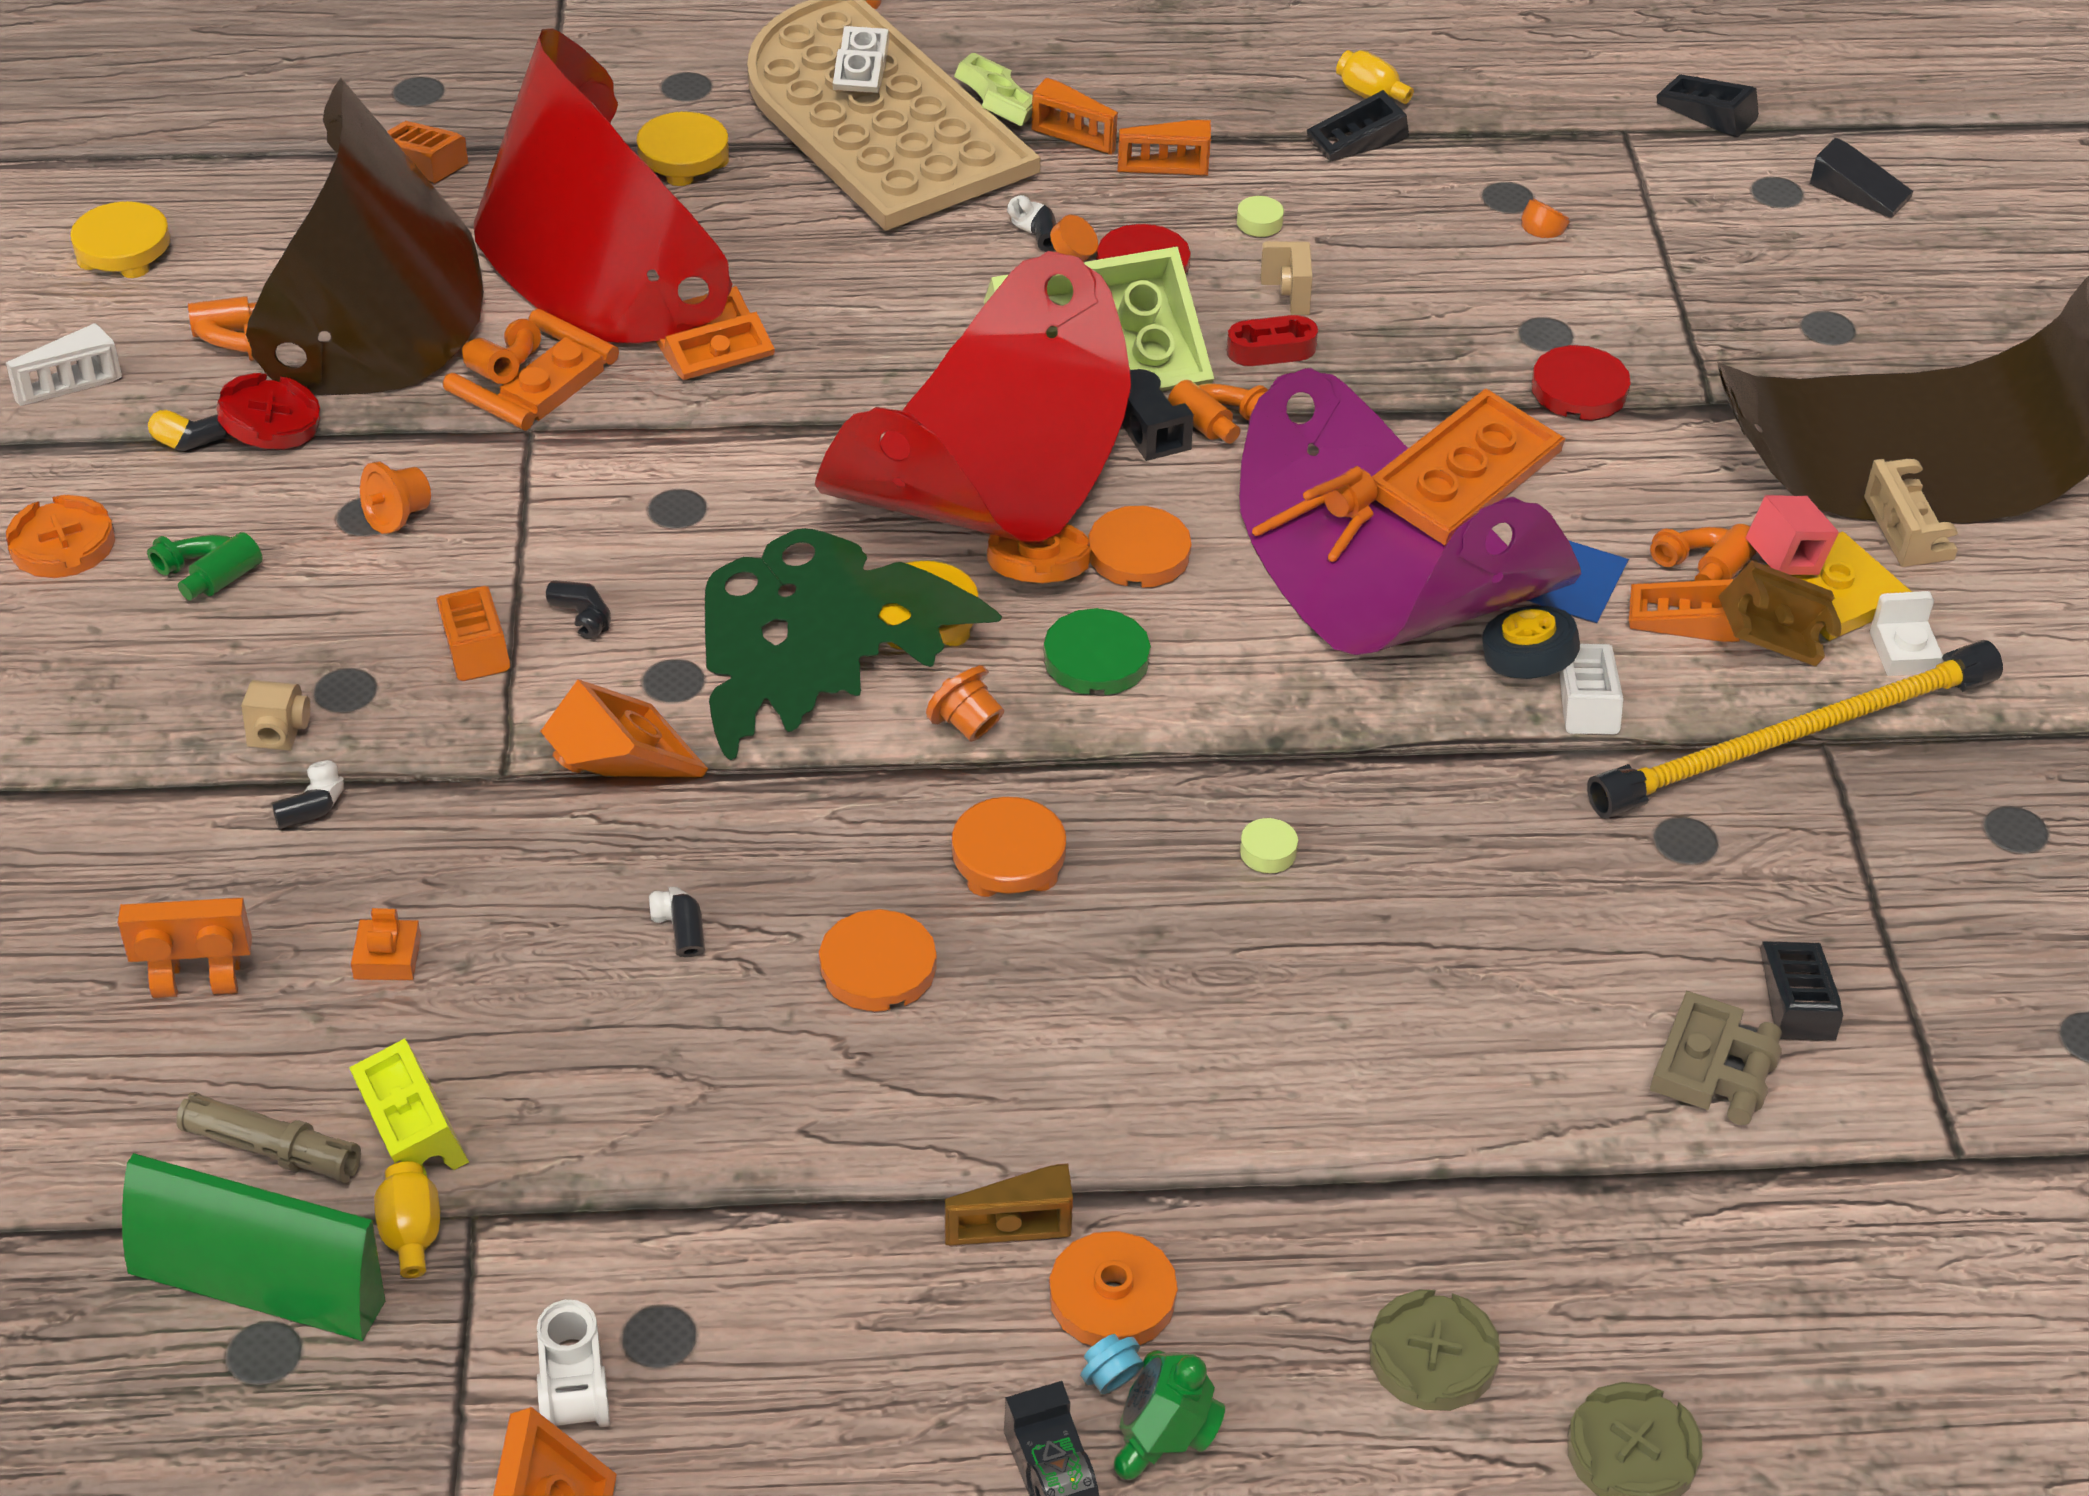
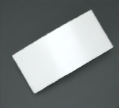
M844 26L841 49H838L833 90L878 93L888 51V29Z

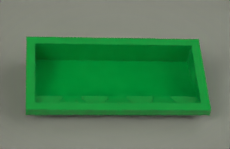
M135 1153L128 1160L122 1201V1237L128 1274L360 1341L364 1340L386 1302L373 1221L371 1219Z

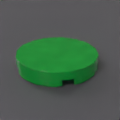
M1099 608L1077 610L1059 618L1047 630L1043 645L1046 670L1059 685L1067 689L1090 695V689L1104 690V695L1118 694L1135 686L1147 673L1151 652L1147 632L1134 619L1117 611Z

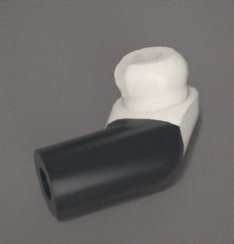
M1024 195L1012 198L1007 206V212L1011 217L1012 223L1017 228L1034 234L1040 250L1044 252L1054 251L1050 234L1052 228L1057 223L1052 210L1041 203L1031 202Z
M325 760L310 765L307 769V774L311 784L307 786L304 793L271 802L278 829L323 817L331 810L344 789V779L338 776L336 763Z
M668 887L669 891L664 892L653 891L649 895L651 920L656 923L672 920L676 954L680 957H695L705 952L702 914L696 899L678 887Z

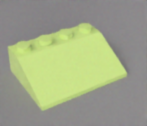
M1178 247L1084 262L1085 265L1103 277L1112 292L1125 337L1130 370L1143 369L1155 373L1160 378L1161 391L1172 390L1183 380H1191L1196 385L1212 383L1214 381V375ZM1057 274L1049 280L1047 293L1053 303L1063 306L1072 299L1073 286L1066 276ZM1008 275L991 277L984 305ZM1056 326L1049 327L1046 331V335L1049 338H1054L1058 334Z

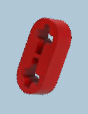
M1301 315L1239 321L1231 325L1228 330L1227 356L1231 361L1242 366H1260L1306 360L1316 352L1318 326L1313 320Z

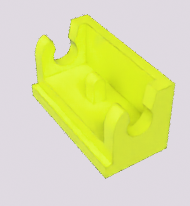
M405 1038L349 1067L394 1163L400 1160L401 1162L418 1163L423 1167V1174L426 1177L427 1173L423 1163L433 1156H441L444 1163L453 1170L469 1163L424 1069Z

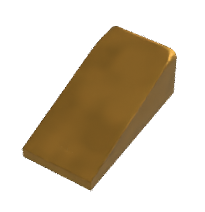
M1068 1163L1043 1167L946 1198L945 1245L1071 1236L1073 1194Z

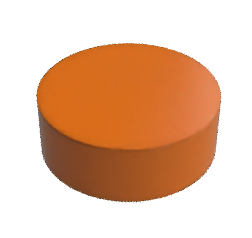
M1067 215L1051 230V242L1056 252L1079 257L1085 262L1097 251L1098 238L1094 229L1086 220L1079 216Z

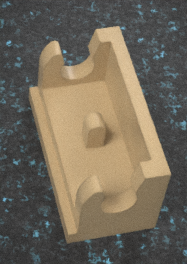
M1878 459L1873 461L1864 498L1900 566L1908 567L1955 560L1958 549L1954 542H1949L1948 540L1949 537L1958 534L1954 524L1938 522L1922 492L1923 485L1919 479L1902 480L1901 478L1902 475L1907 473L1915 474L1921 472L1923 468L1919 461L1903 459L1885 462L1884 459Z

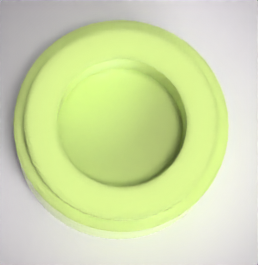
M1248 197L1238 205L1237 226L1244 233L1254 237L1274 235L1283 226L1284 208L1280 202L1270 197Z
M1273 818L1257 819L1249 823L1242 831L1240 844L1241 858L1246 865L1259 872L1278 873L1284 871L1296 859L1298 836L1295 830L1284 821Z

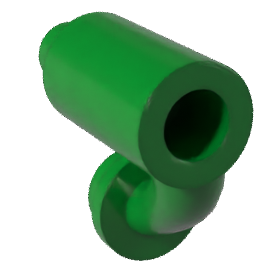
M239 532L233 537L205 535L174 542L167 537L159 536L153 541V546L147 550L151 564L162 575H168L171 572L178 573L184 569L185 559L202 557L189 566L190 575L178 583L180 593L187 600H192L201 593L213 596L259 565L263 560L257 543L244 532Z

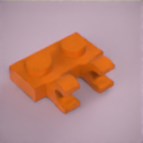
M243 898L120 904L118 926L128 962L147 961L149 989L152 998L177 997L178 990L175 974L180 973L179 959L208 958L210 986L213 995L238 993L235 970H240V956L251 955L252 934Z

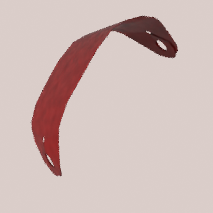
M554 28L542 29L474 220L475 242L495 270L537 309H541L606 342L643 343L659 341L660 339H665V336L705 326L708 322L722 315L733 284L729 276L727 258L688 209L668 190L653 170L627 145L611 125V121L617 111L618 102L614 95L613 80L607 70L583 47ZM655 270L659 279L650 281L647 276L648 271ZM699 277L707 283L708 295L700 303L688 304L679 297L678 286L686 278Z
M1047 251L1039 257L1022 261L1011 271L985 303L962 336L947 352L930 378L911 398L902 411L875 407L870 411L853 414L842 425L823 457L814 486L821 494L1018 541L1042 542L1059 534L1084 503L1104 468L1121 428L1131 389L1130 367L1125 337L1112 292L1103 277L1085 265L1079 257L1054 251ZM1057 274L1066 276L1073 286L1072 299L1063 306L1053 303L1047 293L1049 280ZM1056 326L1057 336L1054 338L1047 337L1046 331L1049 327Z

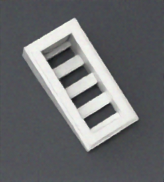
M96 323L6 362L14 398L20 406L105 385L122 378L115 343ZM72 361H77L76 364L71 366ZM56 366L57 372L51 375L50 367ZM37 371L38 381L31 383L29 372Z
M1580 644V650L1575 661L1564 670L1559 671L1566 731L1570 734H1617L1621 729L1623 694L1613 647L1610 644Z

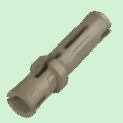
M190 1092L188 1099L184 1098L178 1109L176 1123L181 1131L199 1136L202 1135L236 1148L277 1160L278 1165L286 1170L298 1171L302 1168L346 1183L350 1181V1175H355L360 1163L361 1148L357 1143L323 1135L320 1132L314 1131L313 1126L307 1122L295 1120L292 1123L279 1121L248 1109L214 1100L197 1092Z

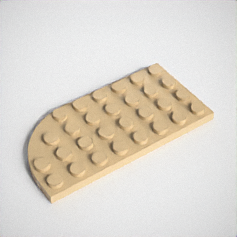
M807 0L773 18L757 34L751 45L747 62L748 82L751 95L758 108L885 231L900 227L905 223L940 212L955 204L979 197L984 193L1040 173L1041 157L987 109L982 108V105L865 0ZM844 26L888 29V51L878 93L833 90L838 49H841Z

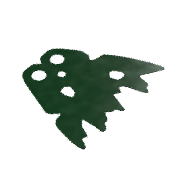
M802 528L790 531L768 543L762 559L754 557L738 558L714 571L707 581L705 589L706 668L715 674L731 676L729 680L715 687L709 698L711 718L718 744L723 754L729 760L735 759L738 754L740 738L755 734L756 713L765 699L769 700L772 707L780 715L785 730L792 732L800 726L803 715L814 709L820 692L834 694L843 690L851 695L859 696L861 694L859 659L862 656L878 655L881 643L892 642L922 665L932 667L935 662V656L944 649L938 629L941 625L993 623L1001 621L1002 616L980 598L928 571L900 561L884 567L864 570L867 555L857 543L815 529ZM796 543H807L814 547L815 554L813 558L805 564L791 566L782 559L784 551ZM748 572L754 574L758 579L754 590L745 595L735 596L725 590L727 580L735 574ZM785 584L796 586L795 593L787 597L780 596L778 590ZM890 603L901 605L911 612V617L898 625H888L878 618V615L883 606ZM775 619L786 621L788 625L787 637L778 645H774L765 639L761 629Z

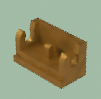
M1753 560L1718 596L1736 638L1815 667L1825 658L1823 644L1819 641L1821 629L1826 625V631L1830 635L1835 637L1841 635V622L1832 603L1835 597L1831 590Z

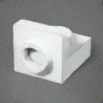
M1929 591L1885 593L1879 597L1870 628V635L1887 676L1916 675L1935 669L1936 665L1943 662V655L1928 622L1934 599Z

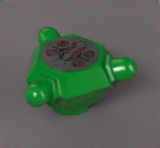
M1159 1350L1152 1351L1145 1356L1143 1370L1130 1388L1119 1425L1125 1437V1446L1116 1455L1113 1466L1115 1473L1124 1480L1137 1478L1149 1463L1155 1464L1163 1453L1185 1452L1188 1447L1203 1452L1212 1443L1222 1424L1225 1405L1212 1398L1215 1386L1208 1377L1207 1367L1201 1358L1194 1354L1180 1352L1165 1353Z

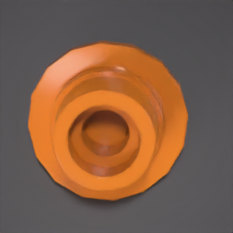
M382 462L368 463L363 469L360 480L361 507L365 519L374 530L382 534L400 530L405 526L409 514L424 510L430 504L431 489L425 474L417 467L393 470Z
M979 665L958 674L952 679L947 678L942 683V687L935 692L929 701L926 709L927 718L937 725L945 720L949 724L952 723L970 742L986 734L1004 714V709L989 693L988 687L983 682L989 673L984 665Z

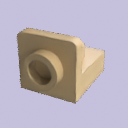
M1264 242L1262 244L1261 284L1281 285V295H1289L1291 315H1310L1312 290L1310 242Z

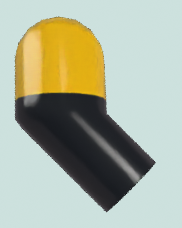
M159 410L150 417L148 422L149 433L155 440L179 452L188 451L226 438V431L218 422L217 414L193 422L172 411Z

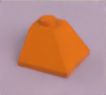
M577 679L540 731L555 749L553 757L562 766L575 773H580L584 769L603 776L702 778L708 770L705 764L651 703Z

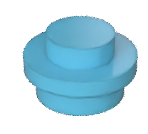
M1112 1334L1103 1338L1085 1353L1084 1359L1088 1364L1083 1368L1080 1376L1087 1385L1095 1384L1101 1394H1107L1116 1390L1132 1379L1144 1366V1362L1137 1354L1140 1345L1132 1336L1119 1340L1116 1334Z

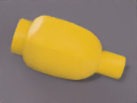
M1347 50L1342 54L1337 63L1336 74L1342 77L1345 86L1350 91L1367 99L1384 90L1390 98L1392 97L1403 104H1407L1413 96L1414 88L1400 82L1396 69L1382 58L1368 51L1359 50L1354 53Z
M409 1161L399 1162L385 1170V1180L375 1192V1218L380 1238L389 1249L398 1253L400 1275L404 1278H417L426 1273L424 1251L433 1243L439 1232L440 1205L436 1185L423 1174V1167L420 1164Z

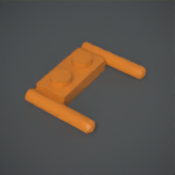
M535 309L530 313L529 320L534 322L540 331L560 341L518 372L511 382L501 385L498 395L456 373H449L445 376L443 387L446 391L526 431L531 428L534 420L540 421L602 373L605 363L609 365L615 363L619 356V348L541 309Z

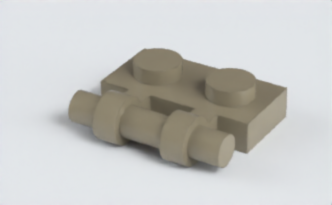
M1686 990L1654 1072L1650 1091L1705 1110H1709L1715 1093L1728 1097L1730 1106L1727 1117L1729 1120L1738 1125H1747L1750 1123L1754 1112L1762 1108L1766 1099L1768 1087L1765 1080L1768 1073L1776 1069L1781 1057L1782 1048L1779 1045L1782 1031L1776 1024L1770 1022L1760 1024L1757 1032L1742 1028L1740 1024L1744 1009ZM1729 1054L1742 1058L1745 1064L1743 1071L1725 1065Z

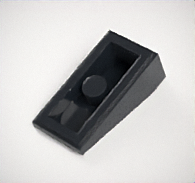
M1836 137L1815 159L1810 180L1812 186L1892 218L1913 195L1912 189L1853 146Z

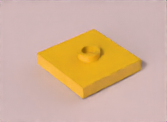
M1843 531L1838 534L1819 575H1792L1833 592L1835 599L1832 603L1841 622L1840 636L1872 622L1879 597L1882 594L1912 592ZM1826 625L1820 631V634L1828 641L1837 638L1826 631Z

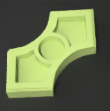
M971 53L959 63L954 77L969 85L981 96L983 100L982 108L1020 126L1032 117L1033 95L1024 91L1012 80L1010 76L1012 70L976 53Z

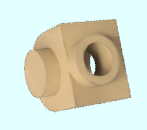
M252 680L241 705L247 747L291 751L298 729H306L308 726L310 699L308 696H302L299 684Z

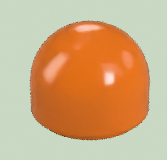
M1534 198L1529 200L1521 218L1523 229L1529 234L1540 238L1557 237L1565 232L1570 223L1568 216Z

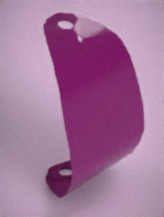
M1312 368L1283 374L1277 377L1269 390L1259 397L1250 416L1241 460L1240 513L1253 547L1281 593L1304 622L1333 649L1353 655L1378 652L1574 584L1580 577V565L1570 542L1551 513L1538 503L1523 502L1515 497L1502 499L1480 509L1476 515L1456 529L1446 546L1376 500L1369 505L1373 511V517L1361 525L1346 549L1335 562L1328 560V554L1352 518L1334 516L1327 509L1325 503L1260 536H1254L1252 529L1255 526L1304 501L1303 493L1306 490L1339 477L1355 466L1364 469L1372 477L1408 449L1384 421L1350 387L1333 374L1319 373ZM1299 392L1309 394L1315 405L1312 418L1304 424L1292 422L1287 414L1288 400L1292 395ZM1309 444H1313L1319 449V453L1316 456L1308 454ZM1499 523H1507L1511 527L1512 538L1508 546L1492 530Z

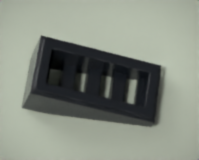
M1679 74L1656 95L1658 104L1735 137H1739L1757 120L1759 114L1757 88L1753 86Z
M1382 90L1307 129V136L1329 161H1334L1395 144L1408 138L1407 115ZM1351 132V135H1345V133ZM1335 137L1338 142L1332 144L1327 138Z
M1762 941L1760 950L1773 1022L1782 1031L1780 1039L1836 1041L1844 1015L1840 996L1821 943ZM1785 972H1804L1810 974H1786ZM1790 987H1813V988H1790ZM1795 1000H1798V1001H1816V1002H1795Z

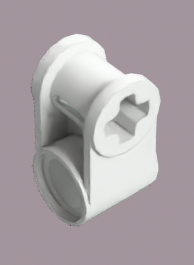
M565 1299L555 1302L544 1309L538 1318L537 1324L540 1374H537L539 1413L555 1426L596 1421L599 1427L610 1426L605 1366H602L595 1314L587 1304L578 1300ZM569 1339L580 1340L576 1344L569 1346L559 1345L561 1342Z

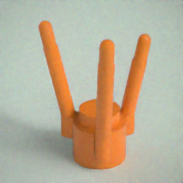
M1358 466L1350 468L1341 476L1306 490L1303 493L1304 501L1255 526L1252 529V533L1254 536H1260L1325 503L1327 509L1334 516L1352 518L1328 554V560L1335 562L1346 549L1361 525L1373 517V511L1369 505L1376 500L1378 494L1376 483L1364 469Z

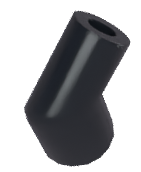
M553 580L548 584L546 589L547 602L555 607L575 608L578 615L575 617L574 624L575 626H582L578 630L581 636L593 639L598 637L601 632L608 630L611 623V612L595 586L590 583Z

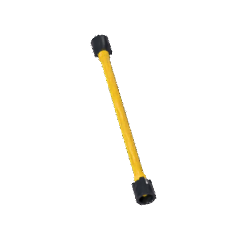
M1980 640L1945 653L1942 657L1944 662L1936 665L1935 669L1927 670L1924 673L1910 676L1907 679L1904 678L1836 702L1833 705L1830 704L1827 707L1813 710L1810 713H1805L1787 721L1736 737L1699 752L1654 766L1651 769L1643 767L1636 770L1627 764L1594 775L1589 778L1587 783L1590 803L1601 818L1607 819L1647 804L1649 801L1647 795L1656 792L1657 788L1721 767L1735 760L1743 759L1758 752H1763L1764 750L1848 722L1851 719L1865 716L1868 713H1873L1874 711L1907 701L1936 689L1957 687L1964 692L1996 681L2003 672L2001 655L1993 643L1988 640Z

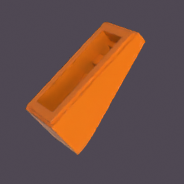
M1047 77L1033 91V131L1111 155L1116 151L1118 112L1059 81ZM1070 113L1075 114L1074 119L1070 117ZM1084 117L1089 118V127L1084 125ZM1098 121L1104 123V135L1098 132Z
M406 120L387 131L424 176L433 183H437L468 164L465 137L458 133Z
M1187 120L1119 129L1118 172L1208 176L1211 120ZM1132 143L1141 144V156L1131 157ZM1150 144H1159V153L1150 154ZM1168 145H1177V151L1168 152ZM1186 145L1195 146V149L1186 150Z
M1734 579L1631 584L1630 629L1712 641L1740 642V639L1734 636L1718 597ZM1648 603L1658 604V609L1656 611H1648ZM1670 606L1679 607V609L1670 610Z
M488 586L458 591L436 598L454 669L459 680L466 681L505 672L510 668L504 634Z

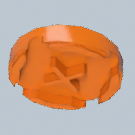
M60 495L52 497L54 503L41 507L39 501L27 505L12 518L6 530L10 558L20 570L38 577L60 578L80 574L97 566L110 554L115 543L114 527L112 520L108 516V511L101 503L84 496Z
M1124 506L1109 511L1094 522L1088 534L1091 549L1090 563L1101 576L1115 584L1128 586V581L1141 582V588L1156 587L1176 579L1186 570L1189 563L1192 547L1190 532L1179 518L1162 509L1149 506Z
M877 909L860 911L839 920L824 935L819 949V966L821 975L826 981V988L834 998L852 1008L879 1012L890 1010V1004L904 1001V1006L918 1000L932 985L937 969V954L934 939L922 923L904 913Z

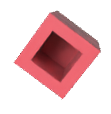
M1765 495L1746 535V539L1769 567L1789 575H1819L1839 531L1808 496Z

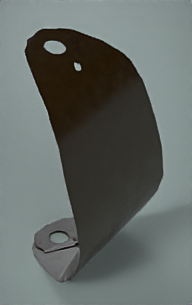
M340 78L332 89L323 115V123L327 130V143L337 153V157L311 210L265 282L248 320L246 331L252 357L269 378L280 382V376L291 378L307 387L314 395L370 394L402 389L418 384L443 367L467 342L480 321L484 293L480 263L470 230L347 83ZM327 331L330 333L331 339L329 341H319L318 336L320 332ZM283 343L298 345L306 353V362L299 367L287 366L277 358L276 349Z
M2089 276L2071 295L2061 314L2038 333L1997 355L1962 367L1914 373L1840 375L1797 379L1755 376L1717 362L1724 392L1743 434L1749 439L1770 472L1793 496H1808L1817 508L1822 511L1846 518L1877 521L1864 498L1873 461L1878 459H1884L1885 462L1903 459L1919 461L1923 468L1921 472L1915 474L1907 473L1902 475L1901 478L1902 480H1920L1923 485L1922 492L1939 523H1972L2021 516L2058 499L2089 475ZM1754 424L1760 426L1763 432H1759Z

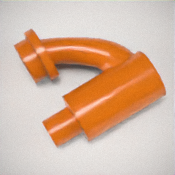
M248 296L188 303L193 337H200L207 343L218 347L248 352L249 360L254 361L255 359L252 357L251 347L246 337L248 320L256 302L249 303Z
M518 319L510 323L504 333L505 343L508 348H503L484 338H475L465 343L462 347L464 364L468 369L498 384L509 383L518 374L519 365L539 347L541 342L539 327L528 319Z
M1183 380L1172 389L1168 401L1172 406L1186 403L1194 414L1193 427L1210 440L1221 438L1226 443L1231 444L1237 440L1241 429L1232 422V412L1222 404L1239 407L1240 415L1246 420H1250L1251 413L1259 397L1267 392L1268 389L1263 385H1257L1250 390L1224 384L1209 383L1196 385L1191 380Z
M1735 524L1730 529L1702 527L1683 532L1667 528L1661 529L1653 537L1650 547L1653 559L1664 567H1672L1684 562L1689 555V550L1711 548L1698 563L1699 573L1695 576V581L1733 579L1757 553L1746 539L1750 526L1745 524Z

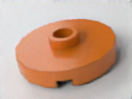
M1066 524L1059 534L1042 542L1018 541L997 535H989L987 562L993 570L1008 578L1023 582H1058L1079 576L1089 568L1091 559L1089 539L1085 533L1069 524Z
M1121 1231L1096 1232L1073 1241L1056 1258L1049 1277L1050 1304L1053 1315L1065 1332L1081 1343L1090 1346L1095 1345L1103 1338L1112 1334H1116L1119 1340L1132 1336L1139 1345L1155 1339L1170 1323L1177 1299L1178 1288L1175 1269L1164 1252L1143 1237ZM1115 1282L1122 1285L1113 1287L1105 1283Z

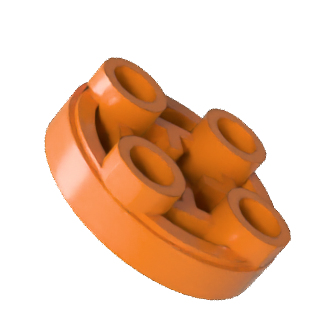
M997 797L973 805L957 820L952 832V857L959 872L967 879L969 890L981 897H989L997 892L1046 891L1054 887L1058 881V872L1062 868L1066 856V832L1060 819L1044 805L1020 797Z

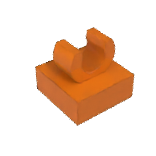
M372 908V920H359L351 960L354 980H413L421 940L419 920H398L396 909Z

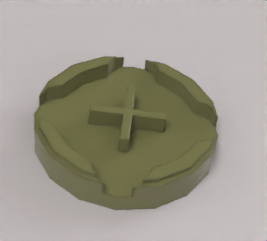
M1419 1289L1397 1296L1379 1311L1369 1340L1370 1365L1380 1384L1400 1401L1423 1410L1451 1411L1474 1403L1490 1388L1499 1365V1334L1488 1315L1469 1299L1453 1293L1452 1297L1448 1298L1445 1296H1435L1436 1290Z
M1619 1382L1597 1388L1587 1396L1586 1402L1580 1405L1578 1410L1576 1409L1568 1429V1457L1577 1477L1597 1496H1681L1690 1489L1703 1457L1702 1434L1691 1412L1680 1402L1676 1406L1670 1400L1663 1398L1664 1391L1648 1384Z

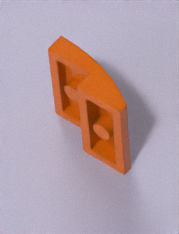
M737 286L732 287L721 316L708 322L705 326L665 336V339L656 341L665 358L682 380L772 356L775 352V348L757 312H749ZM708 294L683 301L688 304H697L703 301Z

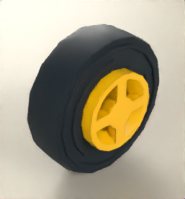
M1531 605L1503 612L1487 623L1482 634L1483 650L1487 665L1496 673L1510 678L1532 679L1557 673L1573 663L1580 650L1579 633L1575 619L1566 611L1552 606Z

